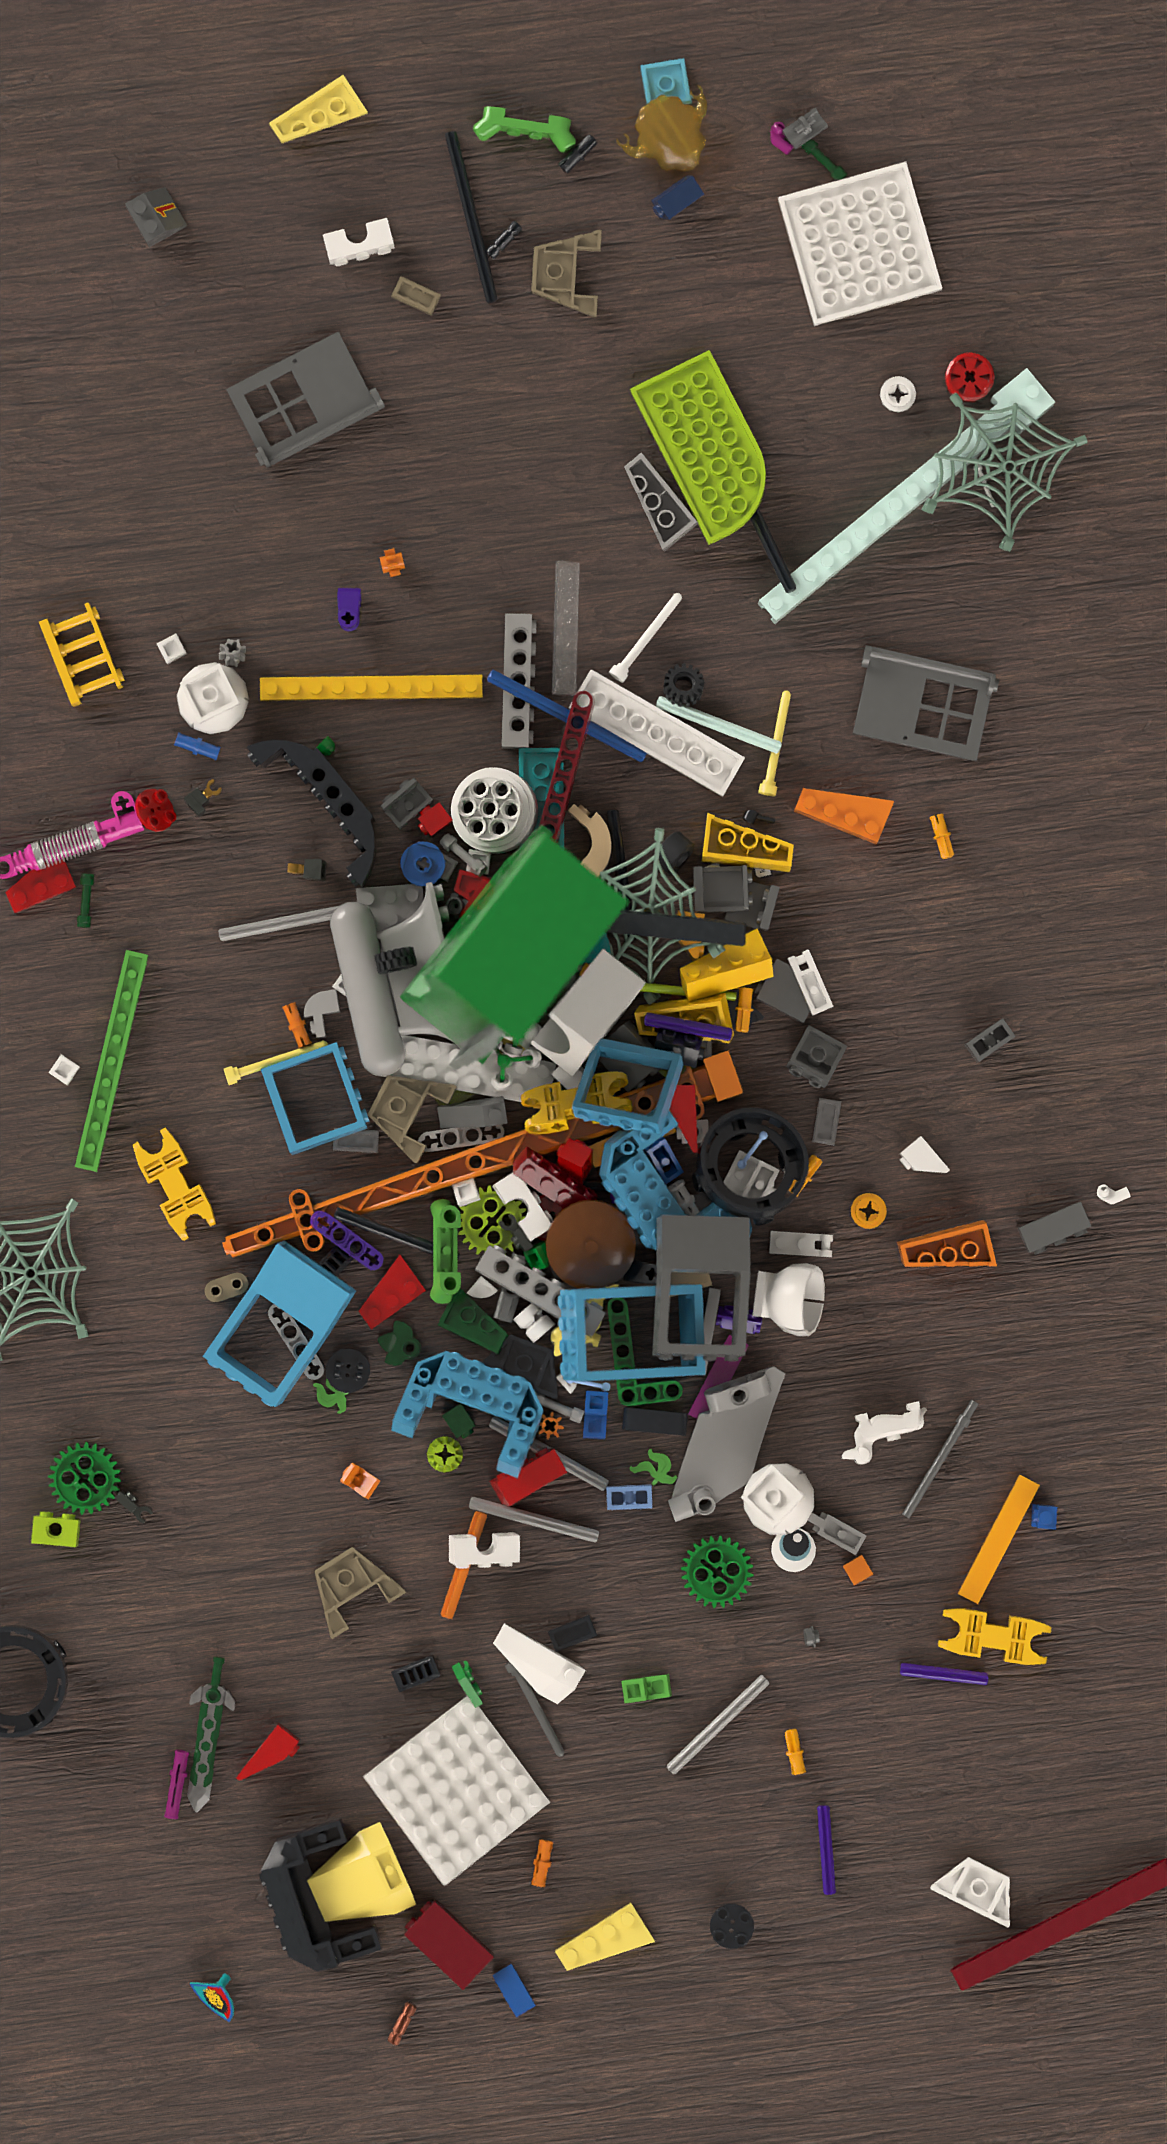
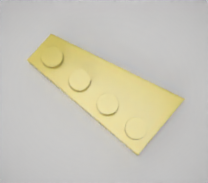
M342 75L271 121L269 125L280 142L284 143L368 114L344 75Z

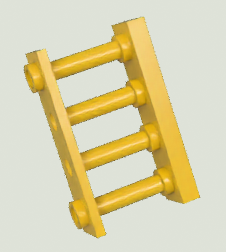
M89 602L85 604L86 613L58 624H50L48 619L39 622L73 707L82 704L80 698L83 697V694L113 682L116 683L118 689L123 688L121 682L125 681L120 668L116 669L97 623V620L100 619L96 607H91ZM91 620L95 633L65 645L62 643L58 645L55 636H58L59 632ZM97 641L100 642L103 650L102 654L72 666L71 664L66 665L64 657L67 656L66 653ZM107 661L112 674L81 686L74 685L72 677L76 673Z

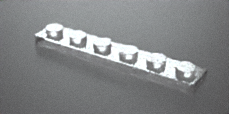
M556 562L552 695L575 696L579 562Z

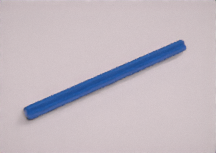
M495 670L489 673L487 681L567 723L569 709ZM580 716L574 718L573 726L576 729L582 728L584 725L583 718ZM590 721L588 735L639 762L645 759L646 752Z

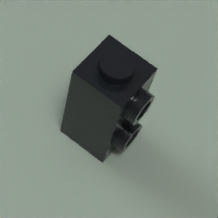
M659 1028L654 1049L681 1054L683 1065L696 1068L698 1060H703L705 1047H702V1037Z

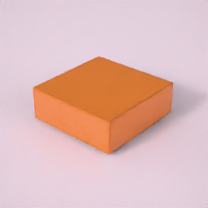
M862 1554L843 1565L853 1585L873 1575Z

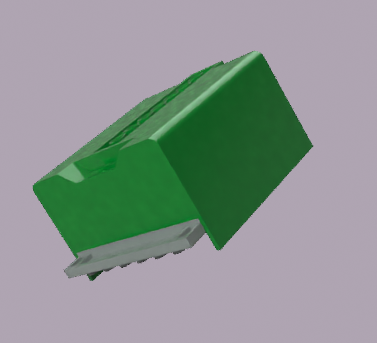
M543 825L532 832L521 848L506 859L400 995V998L407 1005L461 1047V1050L449 1064L455 1070L464 1065L469 1066L474 1061H478L483 1065L504 1038L503 1035H507L514 1042L520 1044L629 902L550 837L553 833Z

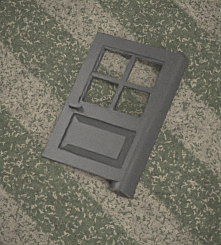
M339 332L226 389L258 450L255 456L261 466L265 464L267 468L385 407L376 388L368 390ZM292 371L303 395L281 405L270 382ZM266 384L278 408L256 419L244 395ZM306 399L317 423L296 433L284 410ZM280 412L292 436L270 446L259 423Z
M866 645L861 667L867 668L853 734L977 761L992 692H997L999 679H996V674ZM926 679L950 684L945 709L921 704ZM954 685L978 690L973 715L949 710ZM920 709L943 714L938 739L915 734ZM948 715L971 720L966 745L943 740Z

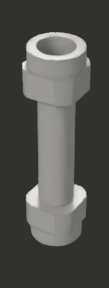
M449 833L443 836L440 841L443 848L448 852L450 850L466 862L471 867L470 871L481 877L486 872L488 867L481 859L476 860L460 847L454 836Z
M535 1392L541 1406L570 1417L569 1420L577 1423L581 1422L585 1411L576 1407L572 1409L545 1398V1395Z

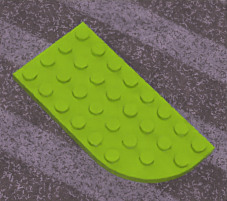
M710 350L631 388L630 392L708 545L736 532L750 520L763 497L766 471L761 450Z

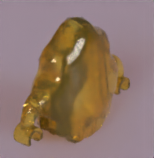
M697 85L701 92L698 96L693 95L690 90L691 98L698 101L696 107L683 104L678 96L660 95L639 110V117L635 123V128L639 133L637 146H630L627 134H624L627 143L620 144L618 139H616L617 145L633 158L646 157L656 159L659 166L667 171L674 169L686 172L694 170L699 163L701 151L706 144V139L700 132L702 119L707 113V100L703 95L702 87Z

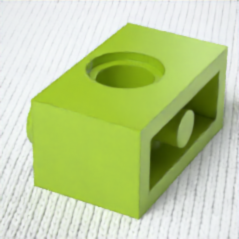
M41 1511L40 1515H35L33 1519L31 1543L77 1547L81 1519H75V1514H62V1517H53V1512ZM53 1523L61 1525L62 1532L60 1535H55L51 1532V1525Z

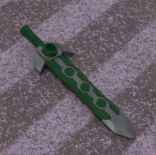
M218 1656L213 1658L214 1666L211 1684L208 1683L204 1687L201 1686L190 1698V1705L202 1699L193 1766L191 1767L187 1794L195 1812H198L210 1799L223 1703L232 1711H234L235 1700L229 1690L226 1691L225 1687L220 1685L225 1658Z

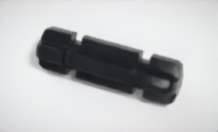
M513 221L508 226V230L505 229L494 241V244H491L486 249L487 255L495 259L500 254L499 251H503L514 239V236H517L522 231V227Z

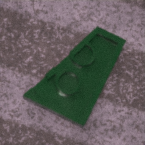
M461 1288L453 1294L451 1302L448 1303L438 1323L439 1327L497 1355L508 1336Z

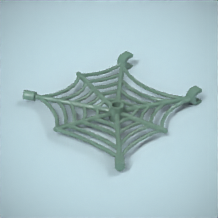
M956 392L950 396V399L956 407L958 406L961 409V424L958 435L949 447L941 453L934 454V457L938 458L939 484L932 499L928 498L921 510L933 514L938 502H957L978 508L989 515L1004 531L1006 536L1002 539L999 548L1010 552L1014 545L1012 536L1019 519L1035 502L1044 497L1051 499L1049 489L1057 467L1073 446L1078 447L1087 444L1086 436L1083 435L1071 441L1043 426L1021 409L1017 403L999 410H978L964 406L962 404L963 400ZM1012 410V414L993 420H975L969 413L971 411L982 414H996ZM1017 410L1044 431L1067 443L1059 446L1043 438L1017 418ZM965 414L971 422L968 440L961 450L954 455H947L945 453L955 446L961 436ZM1011 418L1010 423L999 427L982 429L979 424H992ZM1016 422L1026 431L1055 448L1046 451L1035 448L1015 431ZM975 427L979 433L975 447L967 457L958 456L970 444ZM1010 427V432L1001 437L989 439L985 434ZM1014 435L1038 454L1030 456L1022 452L1013 443ZM1009 437L1008 446L1004 448H996L992 443ZM981 438H983L987 443L984 453L979 459H972L971 457L978 449ZM989 448H991V456L986 461L983 460ZM1012 448L1026 458L1015 462L1012 461ZM1066 449L1054 465L1046 490H1043L1039 486L1048 462L1058 451ZM1007 450V457L1005 460V458L1002 456L1000 452H1004ZM1050 454L1045 460L1035 484L1032 482L1038 460ZM994 455L998 457V459L1001 461L1000 463L991 462V460L994 458ZM942 459H947L951 461L949 491L937 497L943 483ZM1035 460L1028 479L1023 475L1024 467L1027 462ZM954 461L963 462L964 473L962 486L953 490L955 480ZM966 463L974 464L975 469L974 480L966 483ZM1007 463L1010 465L1009 470H1006ZM978 464L985 465L987 474L978 478ZM1021 465L1020 471L1016 470V466ZM989 466L998 467V469L990 472ZM1001 472L1005 473V484L994 476ZM1013 473L1017 477L1010 483V474ZM988 478L996 481L1006 490V497L1000 490L990 484L981 482ZM1019 479L1024 481L1022 484L1017 486L1012 493H1010L1011 487ZM1027 484L1032 488L1023 493L1011 507V498L1015 493ZM977 485L987 487L998 493L1006 503V513L990 497L967 488ZM1035 490L1042 494L1029 502L1021 510L1011 527V514L1017 504ZM963 492L988 500L1006 519V528L1000 520L982 506L967 500L948 497Z
M662 828L655 829L654 840L656 842L645 851L616 867L600 872L601 879L603 881L604 879L608 880L610 887L612 883L616 892L620 889L625 899L626 895L633 899V906L630 911L662 914L659 911L663 907L664 913L669 915L666 905L670 904L672 915H676L674 901L679 899L681 916H685L682 898L689 895L691 915L696 917L692 903V893L696 891V888H690L671 867L661 844L664 838V829ZM655 848V855L642 865L615 878L608 875L633 863ZM660 852L670 872L687 889L686 891L681 893L668 880L659 862ZM654 860L653 872L647 877L625 886L617 882L641 870ZM658 869L668 886L677 895L672 896L658 881ZM652 878L651 885L645 890L634 894L628 890V888L637 886ZM656 884L669 899L662 901L655 892ZM650 891L648 904L637 897ZM637 903L643 907L642 909L635 910ZM613 933L618 946V953L615 957L609 941L611 955L617 960L624 956L637 963L647 972V983L652 984L662 967L673 956L684 950L708 945V951L713 958L725 951L722 944L700 942L684 946L663 960L652 976V963L659 953L670 944L680 940L672 939L666 942L653 955V946L659 939L658 937H655L654 940L653 937H648L647 941L638 935H630L628 937L627 934H623L625 943L621 947L618 934ZM634 937L648 945V954L641 948L631 944ZM628 946L639 951L648 959L647 967L637 959L624 953ZM624 965V966L627 967L629 970H631L634 974H636L639 978H641L638 973H636V972H635L634 970H632L630 967ZM644 992V998L649 1005L661 997L659 993Z
M72 1198L66 1206L67 1210L34 1219L0 1221V1238L2 1235L4 1236L0 1246V1253L6 1242L10 1245L6 1257L0 1263V1271L3 1277V1289L0 1290V1296L4 1294L13 1305L9 1315L4 1305L0 1303V1308L7 1317L4 1328L0 1323V1346L21 1330L44 1323L75 1325L78 1339L89 1336L86 1325L80 1321L75 1305L77 1280L80 1272L86 1270L87 1267L81 1266L71 1242L70 1213L74 1212L79 1203ZM63 1216L59 1223L35 1229L5 1231L2 1226L33 1223ZM65 1221L68 1245L77 1265L75 1267H69L61 1246V1228ZM55 1228L49 1239L41 1241L13 1242L9 1237L10 1234H27ZM56 1236L60 1257L65 1268L59 1267L51 1248ZM46 1243L43 1250L32 1253L20 1252L16 1247ZM48 1250L56 1269H48L45 1264L44 1256ZM12 1251H14L18 1257L12 1267L3 1266L9 1259ZM39 1255L33 1267H30L23 1257ZM21 1262L25 1270L18 1269L16 1267ZM40 1263L42 1264L44 1270L37 1269ZM30 1269L34 1270L35 1275L32 1278L28 1276V1271ZM5 1271L9 1272L11 1277L9 1285H7ZM77 1271L71 1292L73 1316L65 1307L64 1290L69 1272ZM13 1273L23 1274V1276L14 1281ZM58 1273H65L61 1284L60 1302L55 1296V1283ZM49 1274H54L52 1292L48 1289ZM39 1275H45V1284L38 1278ZM31 1280H34L42 1288L27 1290ZM25 1281L22 1289L17 1287L18 1284ZM12 1288L19 1292L16 1302L7 1293ZM45 1292L49 1296L31 1298L21 1303L25 1294ZM40 1300L54 1302L61 1309L39 1308L24 1312L14 1318L17 1309L27 1303ZM36 1312L65 1314L71 1320L45 1319L34 1321L19 1327L5 1337L10 1324Z

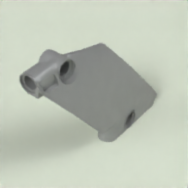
M772 1366L705 1390L704 1395L709 1410L698 1415L682 1461L672 1498L668 1500L675 1522L692 1517L698 1513L709 1515L714 1511L717 1502L748 1483L753 1474L761 1443L785 1377L783 1371ZM736 1390H743L741 1395L733 1396ZM702 1499H709L706 1504H699Z

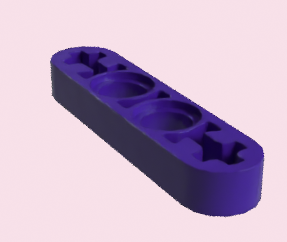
M316 1211L312 1214L310 1218L311 1226L364 1267L376 1270L382 1266V1254L330 1214L324 1211ZM325 1216L324 1221L331 1226L328 1229L321 1224L319 1225L317 1219ZM337 1228H342L344 1232L340 1240L333 1238V1232ZM353 1241H359L361 1245L360 1250L356 1253H352L350 1250V1245ZM366 1252L371 1256H375L376 1262L370 1263V1260L363 1256V1254Z

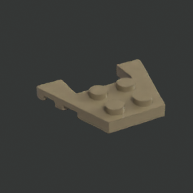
M602 230L534 247L531 292L591 317H597L598 296L575 295L577 251L600 252Z
M388 1075L367 1115L414 1163L418 1164L427 1146L408 1137L407 1134L427 1095L449 1105L457 1086Z
M353 1546L314 1571L331 1639L349 1629L337 1608L371 1586L377 1584L388 1603L406 1593L403 1587Z

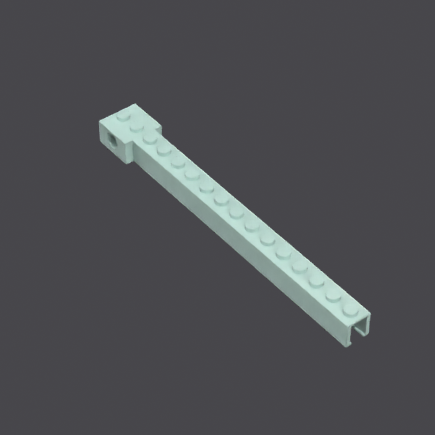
M1026 368L992 396L991 402L994 407L990 410L1003 409L1017 403L1021 409L1037 420L1053 407L1055 401ZM1012 410L1003 413L984 414L978 420L999 419L1012 414ZM1017 410V418L1029 427L1033 422ZM1011 418L992 424H979L982 429L995 428L1010 423ZM1016 422L1015 431L1020 434L1025 429ZM970 427L961 433L955 446L945 454L954 455L962 449L968 440ZM975 427L970 444L958 456L967 457L975 447L979 434ZM1010 427L985 434L989 439L1001 437L1010 431ZM981 438L978 449L971 457L972 459H976L985 451L987 443L983 438ZM950 442L947 446H945V447H944L941 451H939L938 453H941L943 450H945L947 447H949L952 442ZM933 456L791 573L796 584L795 591L786 593L780 582L759 600L758 605L762 609L765 607L770 613L772 622L776 624L934 494L940 478L938 458ZM942 459L944 472L942 486L951 480V461L947 459ZM954 461L955 475L963 470V462Z

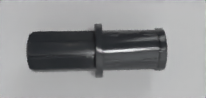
M587 135L575 148L572 147V151L558 163L560 168L568 174L581 160H585L584 157L597 145L596 139L592 135Z

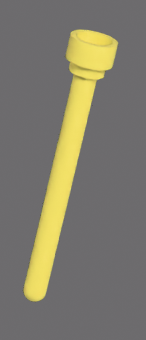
M789 691L782 693L773 738L781 743L791 697ZM780 751L779 753H770L766 779L759 786V794L776 796L777 786L774 779Z
M320 1041L241 1068H233L232 1066L224 1068L228 1084H235L242 1076L261 1071V1069L322 1048L327 1046L328 1043Z

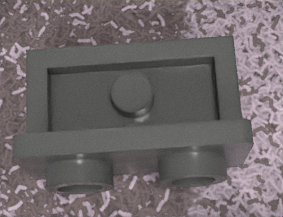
M415 778L405 780L399 786V791L394 795L393 793L389 794L382 801L381 808L400 830L424 808L434 802Z

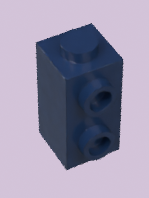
M686 175L651 200L654 205L652 208L659 218L662 217V219L669 220L703 196L704 193L694 177Z

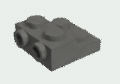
M808 1025L786 1067L789 1068V1072L793 1076H803L809 1079V1084L813 1087L820 1088L822 1086L825 1088L839 1064L847 1045Z

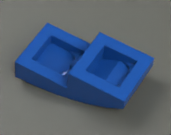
M586 1391L583 1438L605 1440L608 1392Z
M512 1964L492 1975L516 2017L536 2006Z

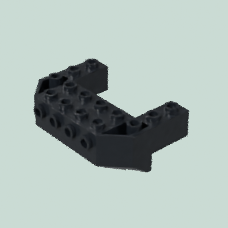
M341 1817L277 1838L259 1874L262 1886H266L268 1895H266L270 1908L273 1907L275 1913L273 1917L274 1924L277 1930L280 1929L282 1935L280 1942L283 1950L287 1951L289 1958L317 1972L338 1967L340 1963L382 1950L383 1947L376 1924L333 1938L329 1924L325 1922L307 1882V1879L313 1874L306 1855L347 1842L348 1837Z

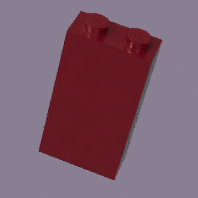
M434 1899L431 1903L428 1900L421 1907L420 1911L422 1913L417 1919L412 1917L404 1926L407 1929L404 1935L464 1990L494 1958V1953L440 1902Z

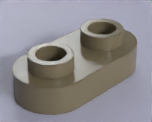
M233 1273L210 1281L205 1287V1295L212 1302H220L245 1293L249 1282L244 1274ZM236 1279L241 1282L239 1288L233 1286V1281ZM213 1287H218L220 1289V1293L218 1295L212 1294Z

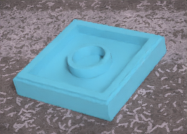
M684 58L640 66L648 110L690 104L692 102Z

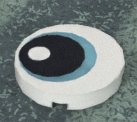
M801 1528L788 1535H776L772 1542L771 1553L773 1560L780 1568L786 1571L798 1572L804 1570L811 1565L815 1558L816 1546L814 1539Z

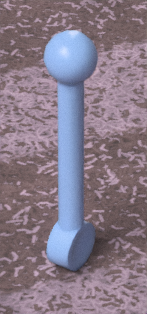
M760 1132L758 1140L746 1156L738 1161L737 1166L740 1169L746 1167L748 1159L760 1143L767 1139V1132Z
M566 1380L569 1384L574 1382L598 1387L604 1392L610 1390V1384L607 1382L600 1384L591 1381L578 1382Z

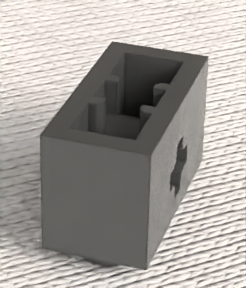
M1002 1018L964 1044V1046L976 1063H978L1016 1036Z

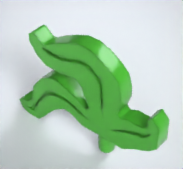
M326 1379V1386L335 1394H326L324 1386L320 1383L313 1384L314 1387H317V1400L321 1405L332 1407L338 1403L340 1410L337 1413L341 1414L346 1411L347 1399L345 1395L348 1393L337 1391L329 1384L328 1379Z
M652 1449L648 1450V1455L650 1459L658 1463L657 1471L649 1461L641 1462L636 1467L630 1466V1470L633 1473L648 1471L655 1478L652 1482L654 1486L658 1481L673 1484L677 1479L676 1475L674 1477L666 1475L672 1466L668 1456L661 1453H653Z

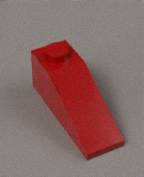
M677 1085L669 1110L678 1123L692 1152L698 1153L695 1085Z
M278 1723L237 1775L236 1779L240 1781L285 1760L288 1755L293 1757L300 1748L297 1745L300 1739Z

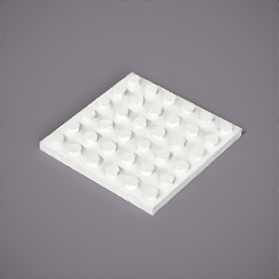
M906 162L778 197L814 326L942 290Z
M468 1696L363 1776L444 1886L550 1803L480 1707L475 1708Z

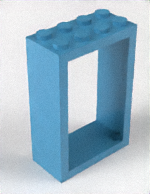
M671 1284L670 1295H678L680 1344L705 1345L702 1284ZM656 1285L560 1290L558 1306L561 1308L559 1329L562 1331V1340H560L559 1348L563 1356V1362L560 1365L563 1380L579 1382L706 1375L703 1357H695V1360H681V1367L589 1372L586 1367L585 1300L656 1296Z

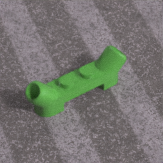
M487 106L484 107L483 118L473 126L475 134L481 141L488 140L499 131H505L511 136L526 134L529 135V138L537 140L542 139V137L550 138L561 153L568 152L576 144V139L570 133L571 120L560 116L549 115L547 124L505 117L506 108Z
M439 1199L430 1206V1212L433 1217V1286L430 1296L434 1302L444 1304L451 1302L453 1294L458 1292L461 1285V1273L457 1272V1228H461V1215L459 1210L452 1206L449 1200Z

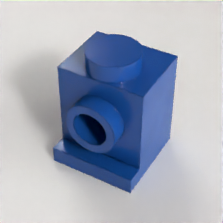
M1032 1504L1031 1527L1056 1529L1057 1507L1053 1505Z

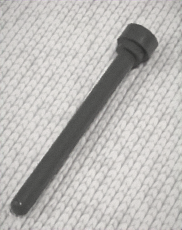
M510 1662L506 1663L504 1666L507 1672L516 1677L558 1757L563 1756L564 1749L528 1681Z

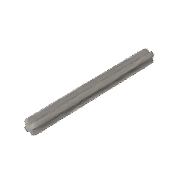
M338 906L223 928L219 930V938L221 941L328 921Z
M494 1416L489 1423V1427L507 1437L509 1423ZM534 1439L529 1450L536 1453L544 1447H547V1449L551 1447ZM556 1451L568 1472L601 1491L606 1489L609 1483L607 1479Z
M472 1497L470 1500L469 1508L591 1542H597L598 1530Z
M760 1675L667 1764V1769L672 1774H676L769 1685V1681L763 1675Z

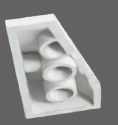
M506 1624L503 1625L493 1642L538 1694L556 1704L575 1690L586 1671L576 1662Z

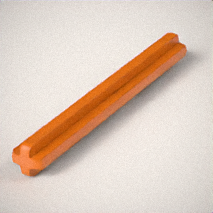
M475 1511L467 1533L476 1537V1546L487 1515L480 1511ZM471 1564L469 1568L455 1569L440 1613L441 1616L448 1619L453 1618Z

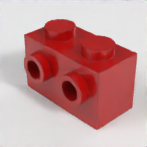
M568 1138L566 1144L562 1143L557 1151V1164H559V1168L562 1171L573 1176L578 1182L583 1184L593 1167V1149L587 1147L581 1140Z

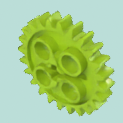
M490 1185L487 1188V1192H484L480 1187L479 1196L481 1200L459 1207L464 1212L460 1214L463 1230L458 1235L466 1236L462 1242L466 1243L469 1241L471 1243L468 1248L469 1250L477 1247V1255L482 1250L486 1251L488 1246L493 1248L495 1245L504 1250L508 1248L513 1252V1243L510 1239L513 1235L511 1231L502 1229L499 1221L502 1220L503 1215L512 1214L518 1223L525 1218L522 1216V1213L526 1211V1208L520 1209L518 1207L522 1203L520 1200L517 1202L512 1200L504 1205L496 1191H492ZM491 1199L497 1203L496 1211H486L484 1204L487 1200ZM505 1206L506 1209L496 1220L498 1226H491L484 1236L480 1238L479 1233L488 1224L487 1217H494L499 1209ZM473 1217H480L483 1221V1226L478 1230L473 1229L470 1225V1220ZM491 1231H496L500 1235V1240L496 1244H491L487 1239V1235Z

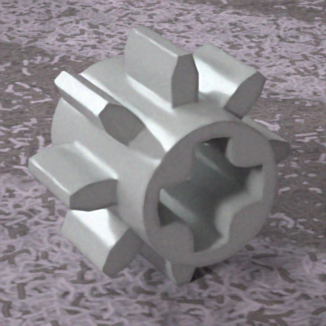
M227 639L225 645L220 644L219 660L224 659L226 662L225 666L235 665L237 667L240 661H245L244 653H246V646H241L239 639Z

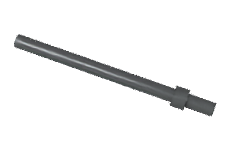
M971 1400L963 1414H959L956 1419L957 1424L902 1515L910 1519L963 1429L967 1428L972 1421L970 1418L979 1405L975 1401Z

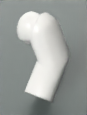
M1103 1184L1097 1189V1196L1109 1204H1115L1131 1197L1127 1187L1114 1191Z

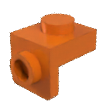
M351 1463L344 1470L343 1477L340 1480L343 1484L367 1499L370 1498L380 1483L378 1478L354 1463Z

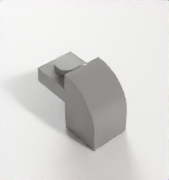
M337 990L316 993L305 1005L304 1017H313L314 1021H310L311 1032L316 1034L318 1039L327 1037L323 1015L340 1012Z

